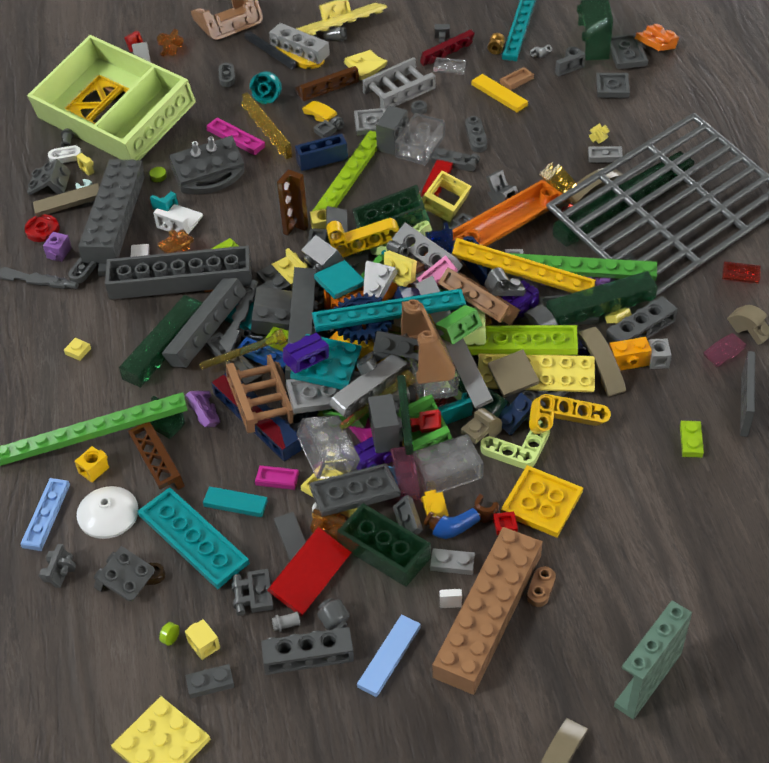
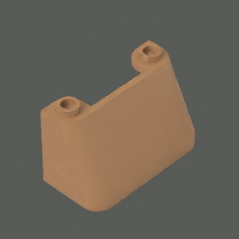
M231 0L233 8L212 15L209 10L205 11L202 8L192 10L191 14L194 21L211 39L219 40L261 23L263 15L258 0Z
M418 300L402 302L401 335L407 333L409 337L417 338L419 346L414 345V350H419L418 371L416 372L418 384L452 380L455 377V366L425 307Z

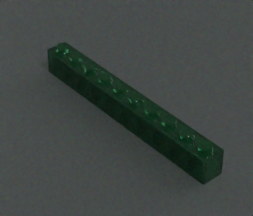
M679 151L668 158L673 161L684 153ZM689 158L679 164L678 167L686 171L694 166L695 161ZM660 162L618 187L626 191L664 167L665 164ZM670 170L630 197L635 202H638L678 175ZM611 190L568 218L576 223L618 195ZM622 201L580 229L585 234H588L630 206ZM561 220L553 224V237L564 246L568 247L580 240Z

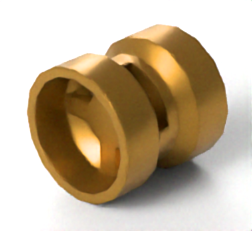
M500 33L492 34L488 44V51L495 55L500 54L503 50L505 37Z

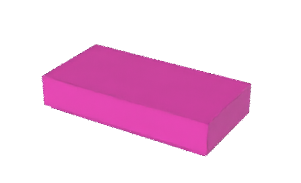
M259 465L255 484L256 486L295 490L299 470Z

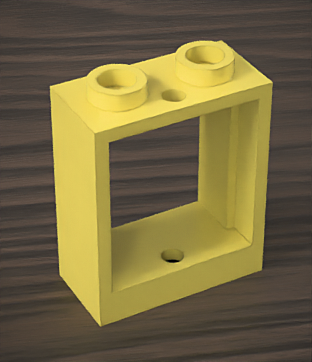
M441 171L424 194L420 207L451 222L467 199L471 186ZM439 186L460 197L455 205L434 195Z

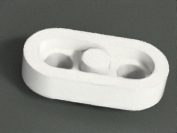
M78 146L53 149L48 153L49 161L52 162L55 159H58L61 163L77 161L76 156L81 153V149Z

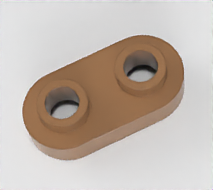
M539 567L533 575L527 599L535 607H542L549 601L556 578L555 572L551 568Z

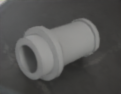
M298 612L283 616L275 615L272 618L274 631L279 630V632H282V629L299 626Z

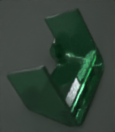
M582 0L577 5V14H579L578 26H585V32H582V41H585V60H607L610 56L613 28L609 0Z

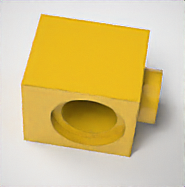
M93 446L75 460L78 473L90 482H94L109 468L106 453L102 450H97Z

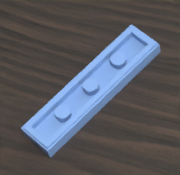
M49 479L20 545L22 548L42 551L70 487L69 481Z
M401 614L358 681L357 688L375 697L379 695L420 630V623Z

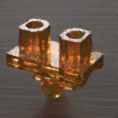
M174 28L170 35L160 33L157 36L158 44L163 47L160 55L165 56L168 53L174 56L178 47L183 45L184 38L178 36L179 30Z
M172 229L169 231L170 237L158 243V248L164 254L176 253L179 250L187 251L190 249V243L194 242V239L184 229L178 232Z
M314 509L310 529L312 533L318 527L322 530H328V534L336 541H339L342 536L347 538L349 534L347 530L348 521L345 520V516L340 515L341 512L322 517L320 511Z

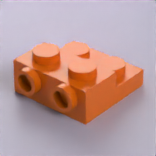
M659 24L647 26L645 31L636 33L635 39L657 51L675 49L679 37L675 32L665 30Z

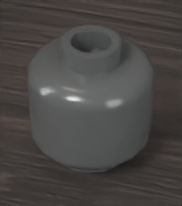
M329 598L319 605L318 608L320 610L317 615L326 630H333L337 627L345 628L348 625L346 621L349 619L350 614L340 599Z

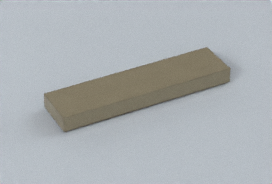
M92 184L34 201L35 214L37 217H40L44 214L47 215L94 201L99 190V184Z

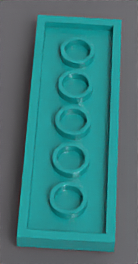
M170 487L138 510V515L217 590L250 564L249 559Z

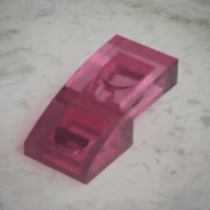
M731 333L717 341L703 353L708 360L719 367L730 356L734 358L747 345L734 333Z

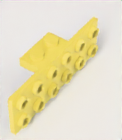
M334 0L319 5L322 16L321 21L297 28V30L315 35L316 31H327L330 29L329 27H339L344 22L348 21V23L356 21V18H366L371 13H381L387 6L373 3L351 11L348 0Z
M479 354L478 369L488 389H499L488 368V363L510 354ZM526 355L539 379V384L525 390L594 392V356Z

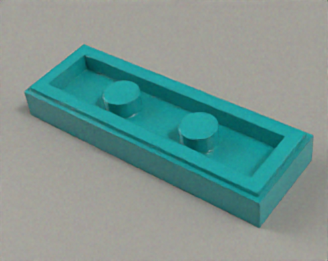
M209 486L203 506L262 518L268 498Z

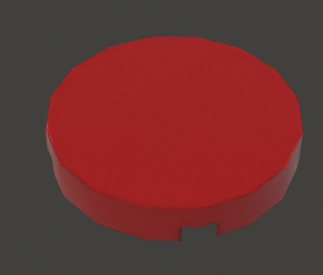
M46 214L38 218L35 216L25 224L26 236L35 242H45L52 232L58 233L60 229L57 219L52 215Z

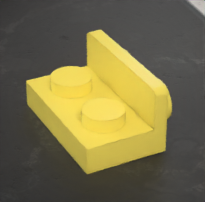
M288 248L285 250L286 257L271 265L291 284L292 289L294 267H309L299 259L295 252L293 253Z
M390 250L384 252V265L395 267L398 270L393 283H396L397 286L406 287L408 284L416 282V260Z

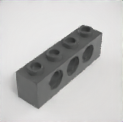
M663 296L652 300L647 306L638 309L629 317H625L619 323L610 326L606 331V342L609 345L611 342L641 337L648 339L676 321L678 308Z
M337 627L327 631L316 630L307 634H292L287 637H270L267 640H261L266 675L354 662L349 627ZM284 651H289L287 654H282Z

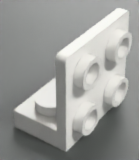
M176 204L169 211L157 208L153 212L157 228L183 237H187L203 217V214Z

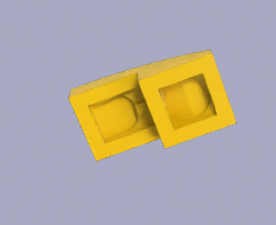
M312 101L302 108L304 114L314 115L316 121L320 122L324 120L329 121L337 115L335 110L317 101Z

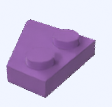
M189 391L185 397L188 400L189 407L197 414L200 424L204 427H215L218 425L220 420L216 413L215 405L213 403L210 404L208 399L212 396L210 391Z

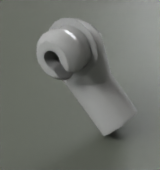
M546 45L544 48L534 47L531 49L530 54L532 57L544 58L552 51L551 45Z

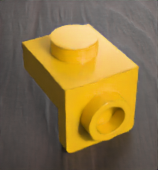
M436 489L424 492L425 496H422L420 500L423 502L426 517L431 511L434 512L435 517L437 515L440 517L444 515L449 516L443 492L437 493Z

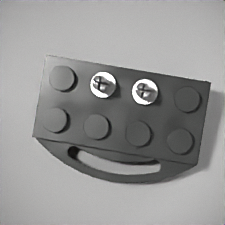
M210 136L206 144L198 146V142L194 141L192 142V148L169 155L170 166L181 193L198 195L217 192L232 185L244 174V162L233 136L214 141V137ZM225 179V180L222 181V182H219V183H216V184H213V185L204 186V185H207V184H210V183H213V182H216V181H220V180Z

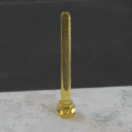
M279 329L271 337L203 361L199 364V367L206 369L274 343L275 345L287 343L285 334L282 329Z
M409 370L403 371L399 374L398 381L377 396L393 394L401 387L411 386L415 383L414 375ZM369 403L342 421L339 425L340 429L345 430L369 412Z

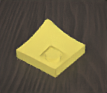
M371 50L346 57L344 63L348 68L353 66L358 68L359 80L361 81L382 70L387 65V60L378 57Z

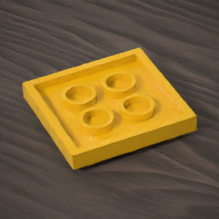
M527 465L503 504L500 513L514 511L516 521L558 538L583 493V487Z

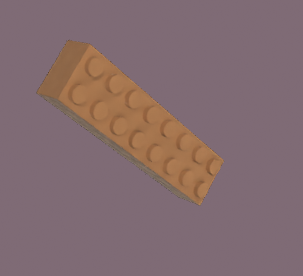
M502 527L432 664L434 679L470 694H475L541 557L543 541Z

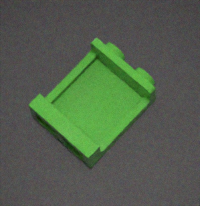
M432 394L423 396L413 403L405 404L399 409L398 417H401L403 429L416 457L453 441L442 415L441 428L433 432L421 433L420 430L410 432L409 427H406V419L420 418L419 412L438 409Z

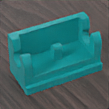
M465 392L462 393L460 400L438 407L445 424H449L471 416L473 403L470 398L467 399V393Z

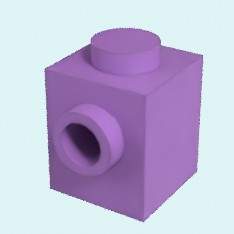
M52 232L43 245L46 258L61 262L72 248L68 235Z

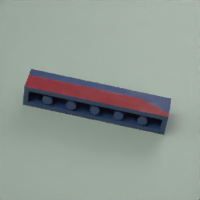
M225 373L211 382L213 393L243 422ZM254 391L247 392L246 395L250 399L258 397ZM262 404L253 406L251 410L252 412L259 413L274 408ZM277 416L260 420L255 424V432L253 433L284 462L303 449L301 434L297 430L294 431L287 420H282Z

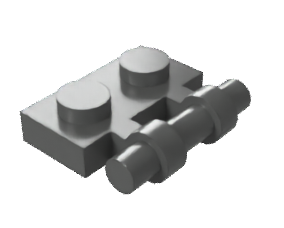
M268 569L247 572L248 579L242 580L241 575L233 576L232 591L235 593L233 605L237 615H244L246 606H251L252 613L274 610L272 594L267 591L271 586ZM249 589L250 595L243 596V591Z

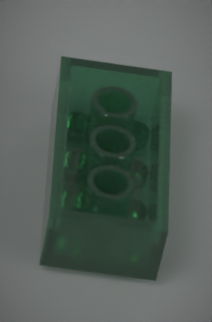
M417 185L352 209L357 228L388 218L395 219L399 229L404 223L414 227L423 221L430 222Z
M364 503L359 506L337 531L338 542L351 551V554L405 587L409 585L431 558V543Z

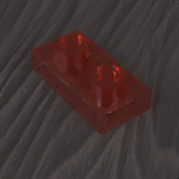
M724 261L722 279L759 283L761 266Z

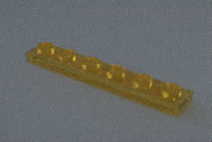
M248 92L242 94L243 101L241 104L243 109L247 110L250 118L255 120L257 126L263 130L264 135L269 137L272 145L277 147L278 152L286 159L291 158L292 150L288 140Z

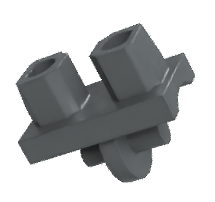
M57 544L54 551H48L46 561L49 563L48 568L41 569L39 577L44 582H50L55 588H61L67 572H74L76 569V564L72 561L73 555L65 550L63 544Z

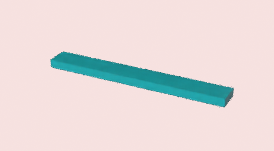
M520 0L502 54V60H518L536 0Z
M455 289L312 312V319L315 331L319 332L402 318V302L409 300H418L423 304L428 314L459 309L466 305L462 289Z

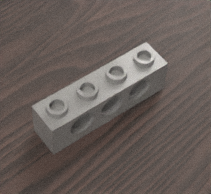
M279 23L269 32L271 45L314 63L320 64L330 55L329 42L285 24Z
M404 223L392 238V240L399 244H406L409 248L408 256L425 264L424 269L426 271L445 255L458 271L463 266L456 257L407 223Z

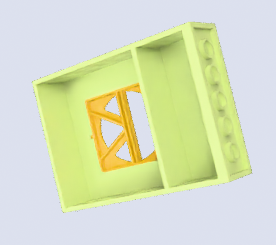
M89 35L27 95L38 118L62 130L66 128L71 129L74 136L121 160H141L196 103L188 79L92 35ZM106 87L115 88L108 96H106L103 90ZM97 90L102 101L83 102L85 97ZM122 91L126 92L96 123L93 122ZM81 109H94L86 118L81 113Z

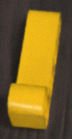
M393 218L384 219L348 232H344L341 223L338 221H331L326 227L331 246L337 249L342 257L386 244L390 240L392 241V238L399 231L398 223Z
M543 394L532 401L529 428L533 433L541 434L552 428L554 418L597 426L607 422L610 419L611 413L607 406ZM541 401H543L546 404L545 409L541 406ZM559 404L564 407V412L560 410ZM578 408L582 410V416L578 413ZM538 420H541L543 422V428L539 426Z

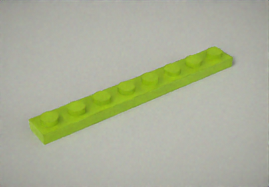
M370 130L313 211L326 209L327 206L338 207L377 151L375 131Z

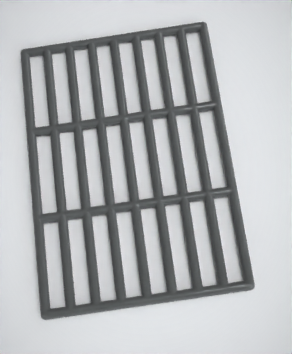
M692 113L553 199L546 206L602 259L621 260L661 234L667 240L636 261H649L671 245H674L679 252L657 266V275L685 256L693 262L650 292L642 286L649 280L625 279L649 301L769 219V211H767L748 225H745L740 220L743 216L769 199V191L736 214L731 213L727 209L765 182L769 183V174L696 113ZM691 121H695L699 125V127L661 151L654 146V144ZM703 131H707L711 135V137L673 161L665 156ZM715 141L723 145L722 148L686 171L678 167L679 164ZM646 149L653 154V156L613 181L606 176ZM728 151L736 156L698 182H695L690 177ZM657 160L665 164L664 167L626 191L618 187L619 184ZM741 161L748 166L709 193L702 188V186ZM670 170L678 175L638 202H635L630 197ZM752 172L757 173L761 177L722 204L714 198ZM599 179L605 184V186L564 212L556 207ZM682 181H685L690 186L650 213L642 208ZM610 190L618 195L576 223L568 218ZM695 191L702 196V198L662 224L654 219ZM622 201L630 206L588 234H585L580 229ZM707 202L715 207L674 236L667 230ZM635 211L642 217L601 245H597L592 240ZM719 213H722L727 218V220L687 247L679 241ZM646 223L655 228L612 257L605 252L606 249ZM734 224L740 229L700 258L692 253L693 250L730 225Z

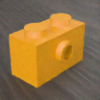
M646 337L609 343L620 371L649 366L652 350Z

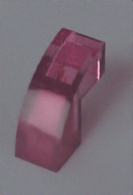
M404 446L390 449L392 467L397 485L401 491L399 499L401 500L408 495L413 498V501L420 500L418 476L411 447Z

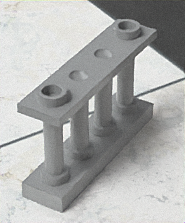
M413 57L363 79V93L366 94L374 91L380 97V108H386L387 110L389 105L398 106L435 89L436 75L429 73L423 76L416 70V58ZM413 74L417 79L411 82L405 76ZM399 79L405 85L397 87L392 82ZM386 85L392 91L384 93L380 87Z

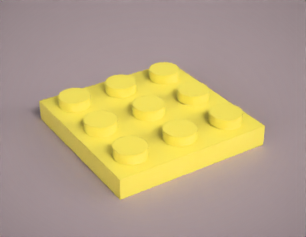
M160 696L111 747L128 763H189L211 739L205 731Z

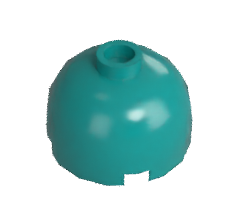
M269 71L256 74L251 79L249 85L253 93L251 94L252 97L262 104L274 102L282 90L280 79Z

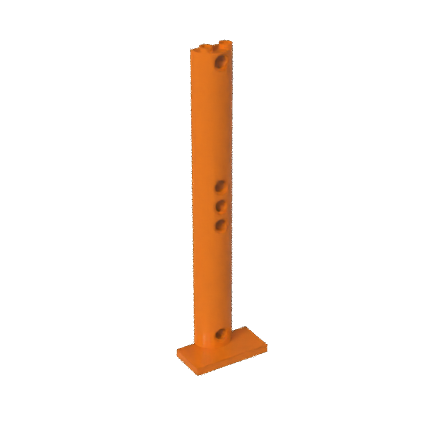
M541 180L435 239L433 242L450 254H452L456 238L463 239L466 236L473 237L479 245L487 247L548 212L547 203L563 193L544 180ZM391 283L382 301L392 300L398 288L396 283ZM364 286L337 299H334L324 289V310L338 307V302L344 303V298L351 299V295L357 297L358 293H360L361 296H364ZM362 324L363 330H366V324Z

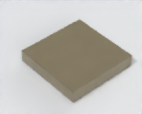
M524 350L488 363V368L503 398L539 384V379Z

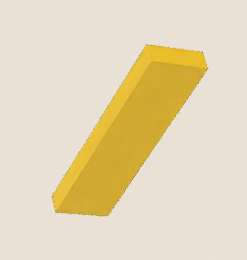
M484 74L471 81L472 86L515 112H519L528 106L526 99Z

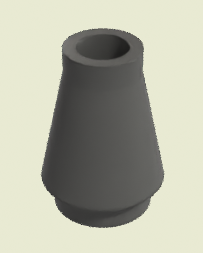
M339 26L324 31V39L343 41L347 39L346 28Z

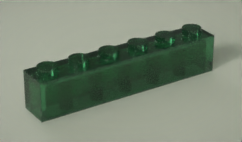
M649 271L548 300L546 308L553 314L558 325H569L592 317H599L605 313L615 312L621 308L632 307L638 303L651 301L656 298L658 286Z
M184 295L120 365L119 370L122 380L141 388L164 362L165 357L162 355V352L203 302Z

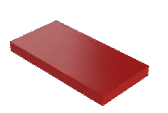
M318 527L267 591L291 610L298 612V615L302 617L352 552Z

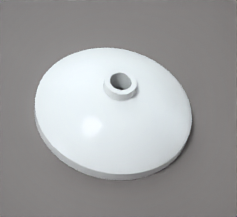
M116 486L102 487L89 493L81 501L77 509V521L82 531L91 537L98 539L114 538L125 533L133 526L138 517V503L134 495L124 488Z

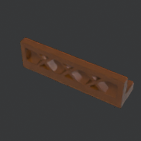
M353 66L295 87V92L303 101L354 84L359 82L358 68Z
M288 169L277 181L283 234L287 236L295 227L304 231L309 227L303 174Z
M147 422L129 430L128 433L159 489L172 483L175 484L177 490L185 487L180 473L152 424ZM145 430L146 435L144 439L135 437L136 434ZM146 444L154 447L152 452L143 451ZM154 458L161 460L160 466L151 465ZM161 472L168 473L170 476L162 481L159 480Z

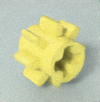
M599 123L590 129L592 133L589 135L591 141H597L599 144L608 138L607 133L609 132L607 126L604 125L602 127Z

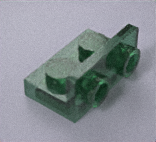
M153 396L151 401L159 400V398ZM181 412L151 421L150 423L155 431L171 439L185 425L184 414Z

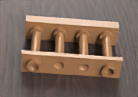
M447 267L438 284L448 290L462 289L465 301L498 322L504 321L508 325H512L520 312V309L499 296L492 295L482 285Z
M271 354L267 355L266 366L240 371L236 370L234 363L226 364V377L247 434L255 432V424L264 419L286 415L289 424L293 423V415L295 414H293L291 403L278 374V364L276 361H273ZM269 373L271 377L270 380L247 385L241 384V380L247 377ZM275 387L277 392L253 399L246 397L247 392ZM279 400L282 404L281 408L259 413L252 412L251 410L253 406Z

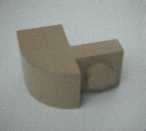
M744 305L739 307L727 318L737 333L748 330L758 345L764 343L769 338V326L764 320L767 314L756 306Z
M480 408L474 412V418L461 428V434L474 444H477L482 438L488 436L496 437L502 431V421L487 409Z

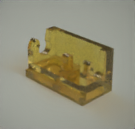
M551 162L539 173L545 182L561 193H565L577 185L559 164L550 171L554 166Z

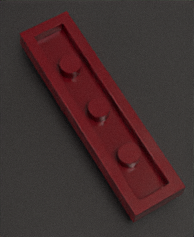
M470 29L423 51L420 63L423 66L432 64L440 58H445L450 53L457 52L465 46H470L475 33Z

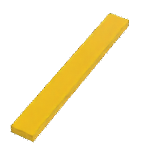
M459 238L455 240L451 255L458 259L492 269L499 267L504 269L505 273L587 298H591L593 295L596 281L594 279Z

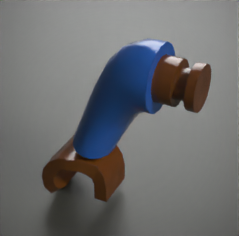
M479 494L475 500L474 508L455 517H447L446 515L443 517L437 515L435 517L434 512L431 511L423 524L425 526L430 525L429 528L433 530L432 534L438 538H454L479 521L482 523L492 521L493 514L498 513L499 503L493 502L491 507L485 508L481 506L484 496Z

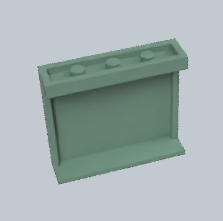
M671 601L622 665V669L634 677L615 701L614 707L633 720L682 654L692 615L691 611Z

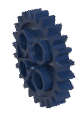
M358 293L357 297L351 295V299L344 298V303L338 302V307H334V309L380 302L382 297L376 299L375 294L368 297V293L364 296ZM394 319L366 324V330H363L362 325L334 329V331H338V336L343 335L344 341L350 338V343L357 340L358 345L362 341H365L367 345L369 340L375 343L377 330L383 332L392 330Z

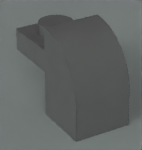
M497 170L486 176L491 190L488 194L496 205L518 193L516 186L508 185L503 170Z
M538 305L526 311L524 316L518 319L520 325H558L553 314L543 305Z

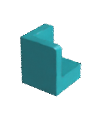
M171 191L162 198L154 195L150 197L153 210L158 208L169 211L174 204L178 205L177 195Z

